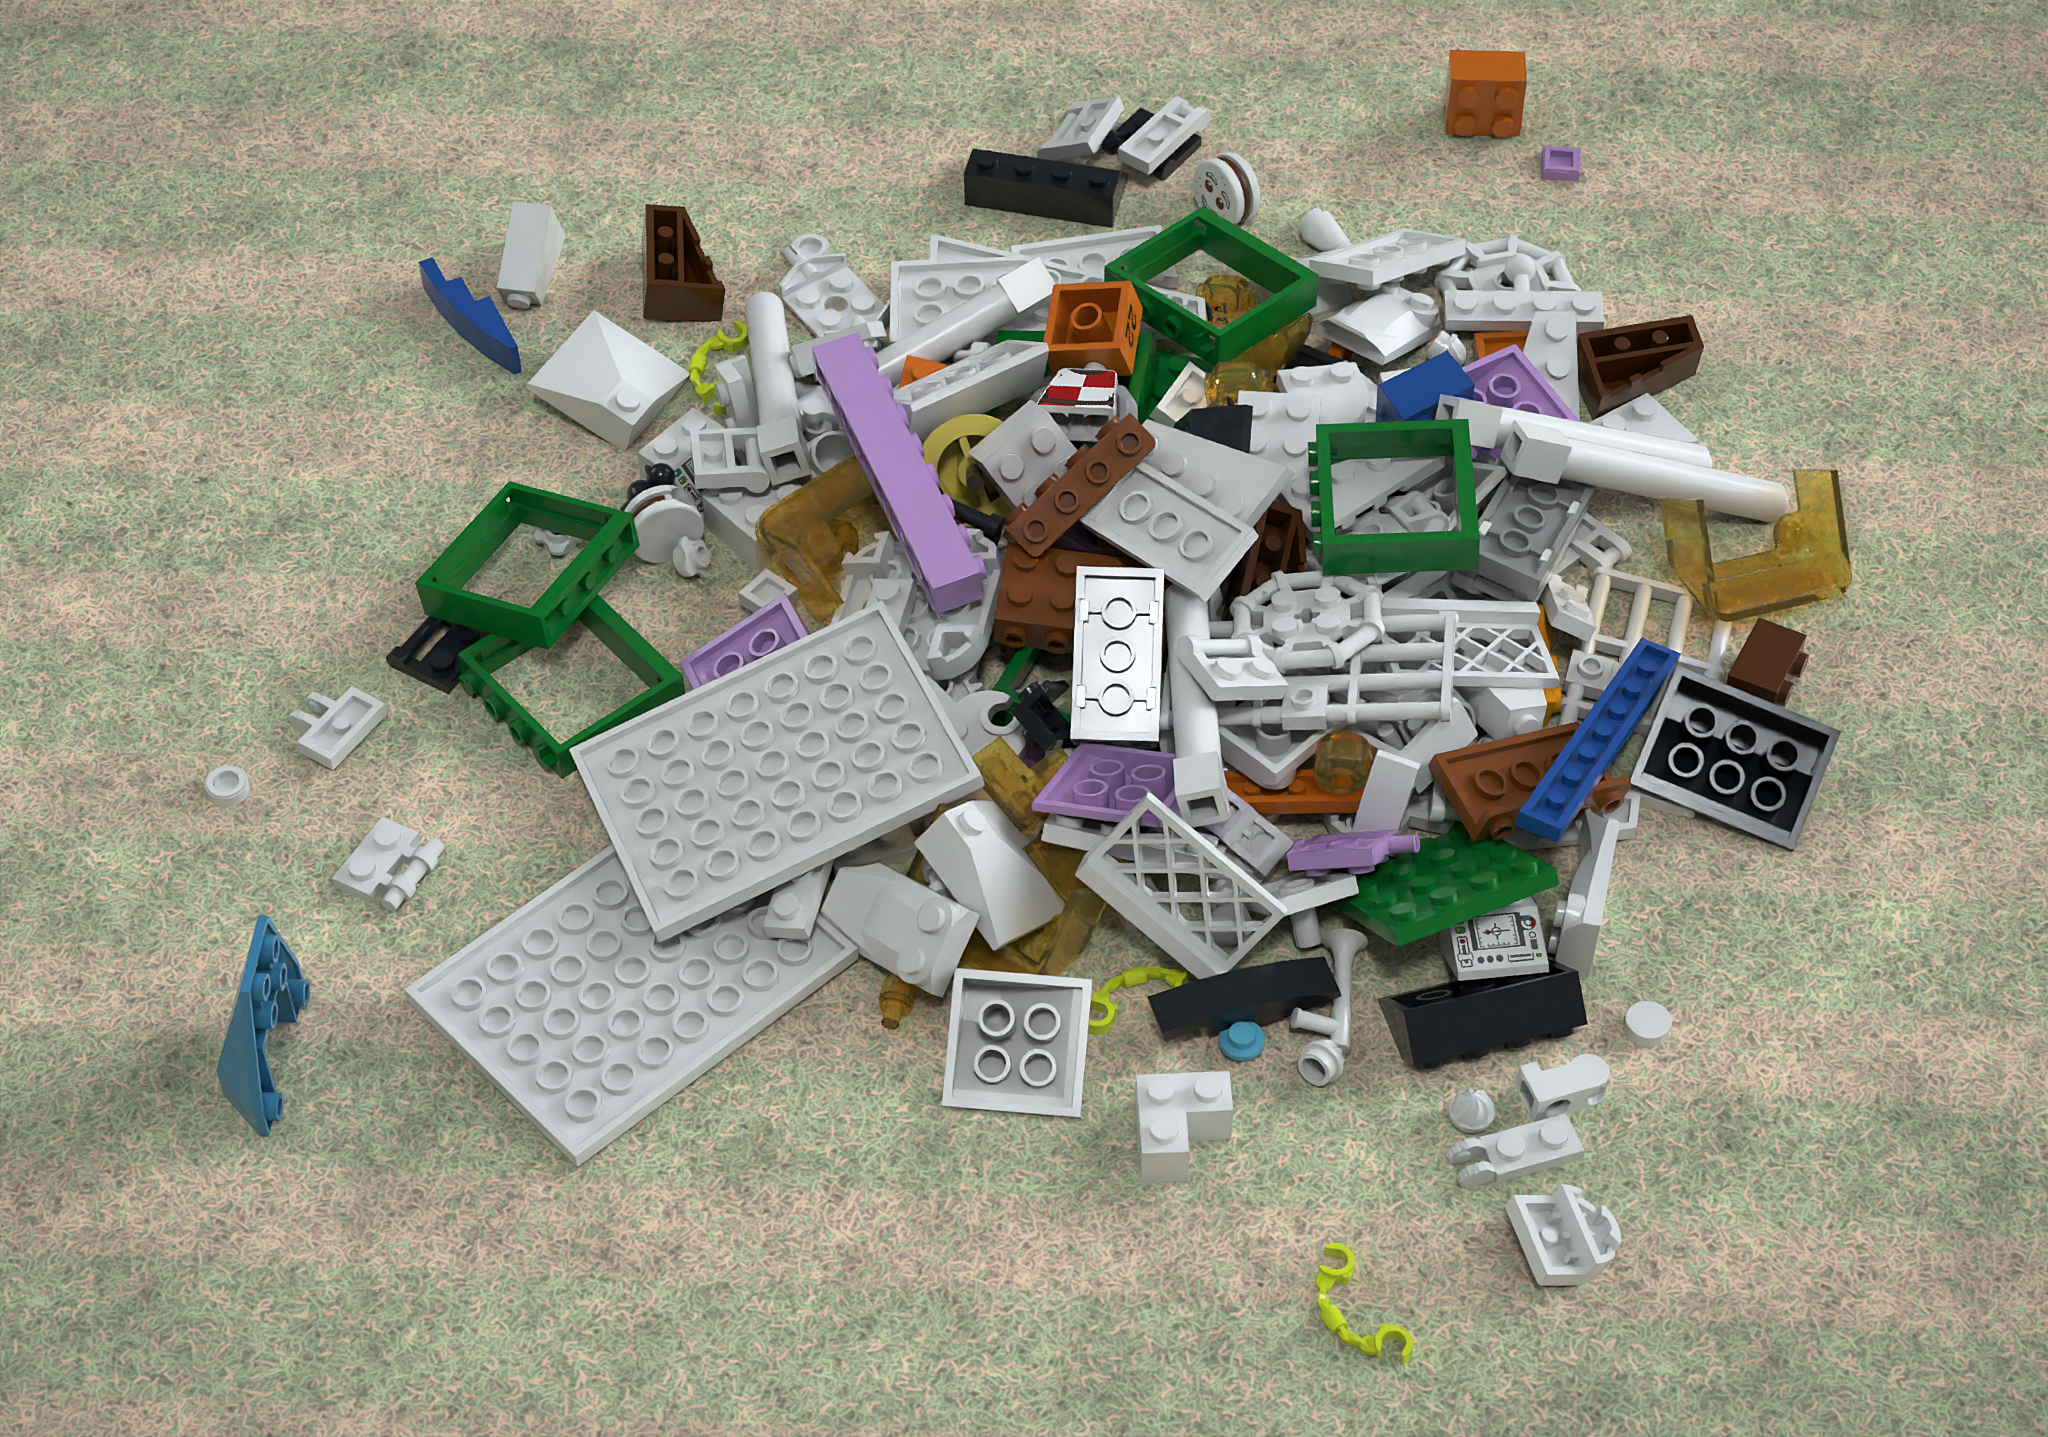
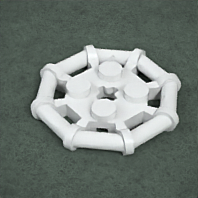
M1510 234L1509 238L1473 244L1466 241V254L1453 258L1444 270L1439 271L1435 275L1434 281L1435 287L1440 289L1443 297L1444 290L1514 291V283L1505 274V264L1512 255L1524 253L1529 255L1536 264L1535 276L1529 281L1530 291H1581L1580 287L1574 284L1565 265L1566 257L1560 251H1548L1518 239L1517 234ZM1466 265L1475 267L1474 271L1471 269L1469 272L1463 271ZM1547 273L1553 274L1556 281H1549ZM1508 282L1513 287L1502 286V283ZM1482 331V332H1484V333H1490V332H1508V331Z
M1411 491L1407 495L1388 496V503L1376 510L1371 507L1356 515V523L1343 531L1337 527L1335 535L1447 531L1449 529V518L1444 512L1436 510L1428 502L1425 493ZM1309 541L1306 546L1307 562L1304 564L1305 572L1322 571V555L1313 554V544ZM1405 572L1345 575L1365 585H1376L1382 590L1383 584Z
M1279 570L1271 573V579L1246 596H1238L1234 599L1230 606V612L1233 615V634L1230 639H1238L1243 634L1258 635L1263 645L1262 652L1275 664L1278 672L1281 674H1285L1289 669L1331 666L1335 670L1344 667V661L1369 643L1379 642L1384 636L1386 629L1381 619V604L1384 595L1376 585H1365L1345 574L1323 575L1322 571L1284 574ZM1340 592L1350 596L1351 598H1342ZM1271 599V604L1263 606V604ZM1364 615L1362 621L1351 620L1353 617ZM1251 624L1263 625V628L1252 630ZM1343 636L1342 642H1340L1339 644L1335 642ZM1274 643L1280 645L1281 647H1277V649H1275Z

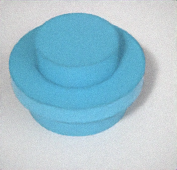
M1253 1021L1236 1022L1229 1029L1219 1033L1220 1049L1226 1056L1235 1061H1249L1257 1057L1264 1048V1032Z

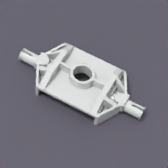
M793 244L790 245V248L787 246L783 250L782 256L793 267L779 284L780 298L817 338L865 322L882 321L885 327L890 321V299L884 305L847 267V255L845 253L806 257ZM833 305H840L846 308L841 312L833 309L827 310V308ZM883 338L876 339L878 347L873 349L877 353L890 346V344Z

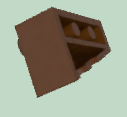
M646 204L642 232L643 318L695 322L721 321L726 289L722 281L717 280L712 270L713 263L709 256H705L700 246L701 239L683 206Z
M1692 315L1578 333V384L1592 420L1645 393L1653 396L1696 374L1704 344Z
M1273 501L1253 528L1259 537L1241 558V567L1232 573L1221 621H1233L1230 606L1234 599L1238 596H1246L1271 579V573L1279 570L1284 574L1305 572L1304 564L1307 562L1301 509ZM1271 599L1263 604V606L1271 604Z

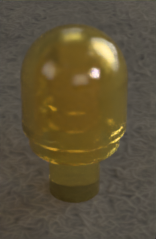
M890 973L884 979L878 1002L879 1008L883 1012L881 1024L885 1028L890 1030L897 1029L901 1017L908 1016L913 1010L918 986L904 982L894 973Z

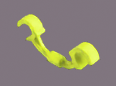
M734 321L735 332L740 335L739 337L728 338L722 330L718 329V335L710 337L691 357L688 368L690 382L695 387L696 395L702 398L703 403L716 396L714 385L717 384L712 383L708 385L700 382V376H703L707 361L706 356L710 351L721 348L727 350L729 354L744 349L748 345L749 340L747 326L743 322ZM719 401L713 403L714 414L726 413L725 407H721Z
M1143 966L1120 972V976L1109 979L1104 987L1097 990L1093 997H1091L1090 1009L1101 1011L1106 1014V1017L1099 1021L1089 1018L1088 1033L1100 1035L1108 1032L1113 1027L1115 1018L1118 1016V1005L1110 1002V993L1119 987L1124 986L1127 989L1147 983V979L1151 978L1164 979L1167 984L1174 988L1188 982L1189 971L1181 972L1177 969L1169 970L1155 966L1144 969Z
M1341 1243L1326 1244L1324 1255L1338 1257L1346 1265L1341 1269H1332L1325 1265H1319V1273L1315 1285L1319 1290L1317 1305L1321 1311V1319L1332 1335L1337 1334L1339 1339L1345 1344L1360 1349L1364 1354L1375 1355L1377 1359L1381 1356L1382 1344L1386 1340L1396 1339L1400 1341L1405 1347L1401 1356V1365H1404L1409 1361L1413 1351V1338L1406 1328L1399 1325L1382 1323L1376 1336H1364L1361 1338L1347 1329L1349 1324L1337 1306L1334 1304L1329 1305V1297L1326 1292L1331 1291L1335 1283L1349 1284L1354 1272L1355 1256L1346 1245Z

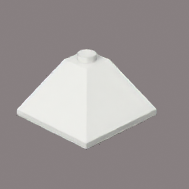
M593 310L527 383L526 389L610 444L626 451L690 378V372Z
M971 800L944 812L914 842L957 902L980 914L976 927L994 951L1069 914L1078 907L1000 801Z
M955 968L942 1106L1081 1118L1093 980Z

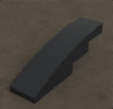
M1325 956L1279 961L1229 971L1148 996V1000L1163 1039L1167 1042L1206 1026L1210 1035L1229 1029L1232 1024L1240 1021L1247 1022L1253 1020V1022L1262 1027L1291 1016L1296 1007L1304 1011L1341 997V992Z

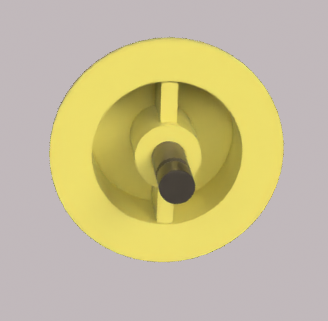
M966 414L954 417L940 424L923 443L924 457L922 458L925 464L932 463L935 467L940 482L938 488L942 490V494L947 493L950 498L987 515L995 513L1006 518L1012 512V509L967 453L1000 426L1003 421L983 414ZM954 518L957 525L964 524V526L973 527Z

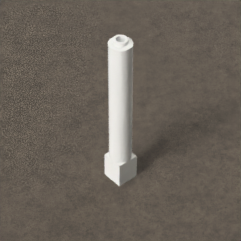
M1037 256L999 278L996 285L877 352L880 376L886 374L892 388L900 383L907 355L940 363L954 355L957 351L965 349L973 342L984 338L1011 321L1015 320V322H1018L1049 304L1053 284L1056 283L1040 257ZM821 385L797 398L802 433L806 431V420L802 409L803 402L810 397L827 399Z
M760 292L747 300L745 304V318L760 423L759 426H756L759 452L772 486L810 475L812 472L808 447L801 428L794 374L790 363L791 354L783 303L773 293Z
M1440 394L1435 420L1468 419L1471 445L1503 449L1515 419L1559 429L1565 437L1712 468V459L1704 445Z
M1515 419L1499 456L1510 472L1516 476L1558 484L1559 479H1565L1769 523L1777 521L1786 512L1789 501L1783 484L1779 482L1565 437L1559 429Z
M1173 584L1164 594V608L1176 759H1173L1175 795L1183 821L1191 827L1230 820L1227 782L1222 769L1217 703L1212 701L1177 654L1178 640L1184 635H1197L1201 639H1211L1208 604Z

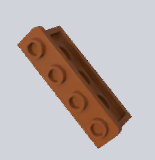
M1131 413L1122 420L1115 415L1097 432L1098 434L1095 438L1099 442L1089 449L1084 444L1067 460L1064 466L1068 471L1059 478L1053 473L1036 489L1034 495L1038 499L1029 507L1022 502L1005 518L1003 523L1007 528L1003 532L1002 537L1007 542L1018 543L1030 556H1040L1155 448L1156 441L1154 437Z
M1008 542L994 617L993 639L1012 648L1030 647L1045 649L1056 654L1074 653L1077 566L1148 567L1135 559L1049 547L1040 556L1032 557L1018 543ZM1164 578V594L1173 585L1166 578ZM1163 604L1162 662H1163V658H1164L1165 642H1166V635H1167V634H1166V621H1165V608H1164V604Z
M1578 721L1434 754L1428 766L1473 842L1489 838L1500 840L1511 833L1524 830L1515 826L1519 811L1580 726ZM1607 769L1572 822L1582 818L1584 811L1591 809L1593 813L1601 811L1603 814L1618 809L1624 803V797L1632 786L1627 776L1613 778Z

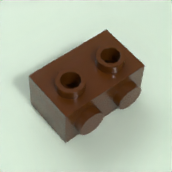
M1758 618L1728 674L1726 684L1773 704L1785 707L1794 688V683L1791 680L1793 676L1801 678L1809 659V654L1803 652L1807 635Z

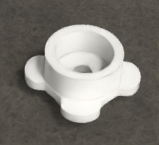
M542 528L534 532L535 541L543 543L544 549L548 553L557 556L570 553L575 548L576 543H580L583 540Z
M686 536L680 538L678 546L673 551V563L678 573L683 577L699 575L702 579L708 578L710 574V554L704 541L700 538L690 541Z

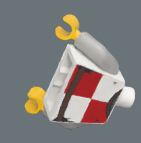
M1097 362L1086 364L1084 369L1063 368L1059 370L1050 383L1034 392L1030 397V400L1048 411L1069 440L1099 442L1095 438L1098 434L1097 432L1115 415L1122 420L1131 413L1138 420L1137 403L1125 386L1118 385L1117 373L1113 370H1106L1102 364Z

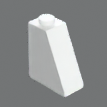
M513 201L497 283V290L503 301H506L511 307L528 309L530 304L542 305L565 239L563 229L551 205Z
M1505 651L1495 652L1510 661L1516 659V657ZM1472 655V656H1464L1465 658H1467V659H1469V660H1472V659L1475 658V656H1473V655ZM1486 662L1480 665L1489 671L1501 672V670ZM1527 663L1521 666L1530 672L1539 673L1538 669ZM1455 667L1454 671H1460V669ZM1453 686L1474 709L1476 722L1494 740L1542 729L1547 708L1543 688Z

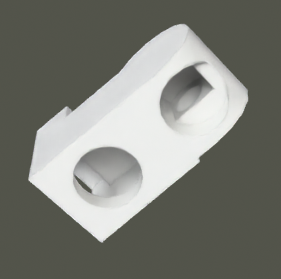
M1580 1054L1574 1057L1570 1064L1541 1071L1537 1061L1519 1066L1515 1089L1532 1121L1535 1122L1564 1113L1576 1112L1600 1103L1605 1096L1610 1070L1602 1058L1593 1054Z

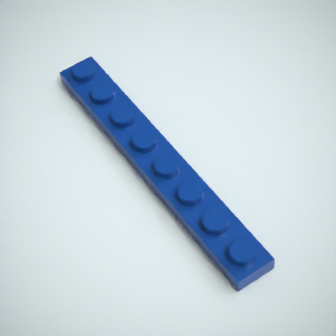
M1644 638L1639 640L1519 811L1515 826L1527 830L1539 838L1558 843L1668 681L1679 662L1681 653Z

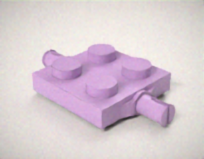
M1401 829L1317 834L1309 840L1304 841L1301 839L1294 842L1280 860H1288L1289 871L1305 870V875L1310 877L1332 873V868L1346 867L1349 874H1362L1374 871V865L1389 861V856H1393L1396 853H1418L1420 850V839L1418 834L1401 835Z

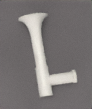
M1341 928L1330 930L1323 934L1321 938L1322 944L1333 952L1335 963L1334 979L1341 992V997L1333 999L1331 1018L1302 1011L1301 1008L1296 1007L1291 1014L1290 1026L1330 1035L1329 1040H1333L1338 1048H1342V1053H1348L1350 1050L1352 1010L1350 1008L1353 959L1356 952L1367 947L1368 939L1359 931Z

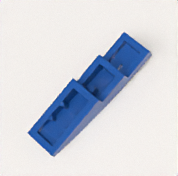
M433 257L419 261L423 289L438 312L455 331L485 357L513 374L520 373L521 365L518 346L490 296L475 301L462 277L446 281Z

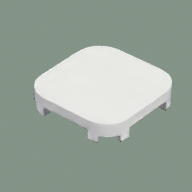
M966 528L971 541V548L969 549L973 556L980 555L987 572V579L982 580L983 598L935 615L899 541L894 540L890 531L874 533L877 541L863 547L856 555L847 552L841 563L847 575L831 624L865 609L874 579H914L919 591L906 627L904 639L925 676L928 674L934 681L954 678L972 668L981 659L987 648L994 625L1004 560L995 543L984 537L981 529Z

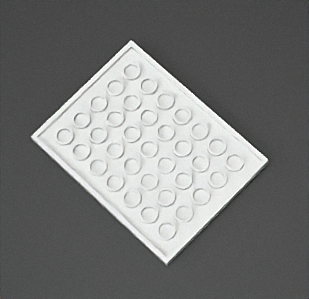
M883 600L569 749L659 943L985 786L981 773Z
M611 844L406 987L404 991L406 1000L576 1167H579L858 960L859 954L858 947L819 913H817L810 939L767 937L762 926L775 887L659 943L616 849Z

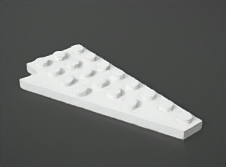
M930 235V259L891 261L890 345L996 285L999 278L1034 258L944 236ZM1042 260L1056 284L1104 282V274ZM1148 285L1206 321L1205 298ZM1050 303L1018 322H1015V320L1011 321L977 342H988L991 346H994L999 330L1045 331ZM1141 321L1139 332H1154L1155 340L1169 339Z

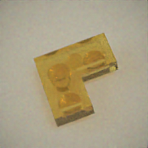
M1001 735L972 756L985 783V786L982 788L1020 833L1047 813L1033 811L1032 802L1069 758L1059 746L1028 769Z

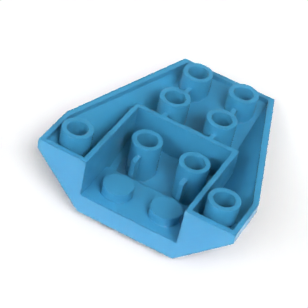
M258 915L216 1070L223 1095L260 1137H269L273 1121H280L283 1112V1095L276 1092L265 1053L268 1029H274L277 1021L296 1023L300 1007H307L310 998L309 980L303 979L298 959L271 919L265 915Z

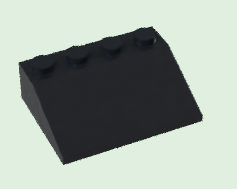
M1677 664L1661 696L1630 781L1633 787L1779 847L1794 851L1841 731Z

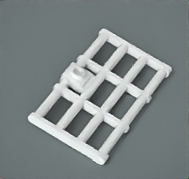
M1595 567L1591 576L1594 585L1588 607L1591 610L1590 612L1597 628L1589 642L1578 637L1575 639L1578 649H1573L1562 690L1566 692V696L1561 699L1559 710L1561 716L1558 726L1577 722L1578 718L1585 719L1595 704L1582 701L1583 697L1598 700L1642 638L1651 597L1676 604L1666 648L1681 653L1678 665L1714 680L1723 681L1726 674L1723 663L1732 622L1738 619L1739 602L1605 567ZM1610 587L1635 593L1624 640L1599 634ZM1692 608L1717 613L1706 662L1682 656ZM1594 651L1619 656V661L1614 662L1615 660L1594 655ZM1666 684L1652 704L1650 717H1643L1633 732L1643 734L1646 738ZM1631 786L1629 792L1641 793L1639 805L1641 807L1688 818H1694L1695 816L1694 811Z
M1456 610L1439 611V614L1382 615L1381 619L1385 625V633L1445 631L1444 642L1367 645L1344 661V663H1351L1350 674L1284 676L1283 678L1289 684V687L1283 697L1282 706L1264 707L1265 700H1253V707L1217 708L1218 725H1252V727H1262V724H1282L1283 730L1327 729L1328 722L1357 724L1359 721L1441 719V722H1451L1455 634L1457 633L1459 616ZM1364 615L1353 617L1351 620L1362 621ZM1233 621L1209 622L1211 639L1231 638L1233 634ZM1251 624L1252 630L1263 628V625ZM1232 656V657H1226V658H1239V657H1238V656ZM1168 658L1160 710L1161 730H1170L1171 727H1174ZM1443 660V671L1361 674L1362 662ZM1442 689L1441 701L1359 704V694L1365 691ZM1333 692H1348V703L1329 705V695Z

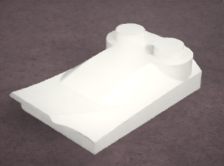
M1398 281L1381 283L1379 289L1366 290L1364 297L1318 323L1315 333L1380 365H1384L1434 339L1439 332L1441 321L1438 318L1439 308L1434 304V300L1431 297L1403 289Z
M1317 667L1289 669L1285 674L1281 675L1284 677L1329 674L1324 673ZM1348 692L1330 693L1329 705L1347 704ZM1359 696V704H1366V700ZM1265 699L1264 707L1282 706L1283 699ZM1245 700L1237 707H1253V700ZM1328 722L1327 729L1283 730L1282 724H1262V727H1252V725L1219 726L1221 755L1228 763L1260 786L1274 790L1282 789L1294 781L1297 767L1348 724L1347 722Z
M1591 809L1584 811L1579 834L1581 863L1573 878L1567 901L1558 899L1547 953L1556 954V962L1577 970L1579 976L1589 978L1601 927L1620 824L1618 820L1603 818L1594 814Z
M879 862L865 866L842 867L839 869L821 908L822 916L858 947V954L898 975L904 982L916 985L930 994L943 997L980 917V914Z

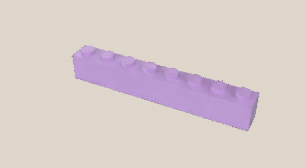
M858 332L813 347L815 375L935 615L982 599V580L987 579L984 563L980 555H972L969 549L971 548V541L964 524H956L953 518L955 517V510L951 498L947 493L941 495L938 489L940 482L935 467L932 463L925 464L922 458L924 457V450L917 433L910 434L908 431L909 421L902 404L895 405L892 399L894 398V392L886 374L880 376L878 372L879 363L873 347H865Z

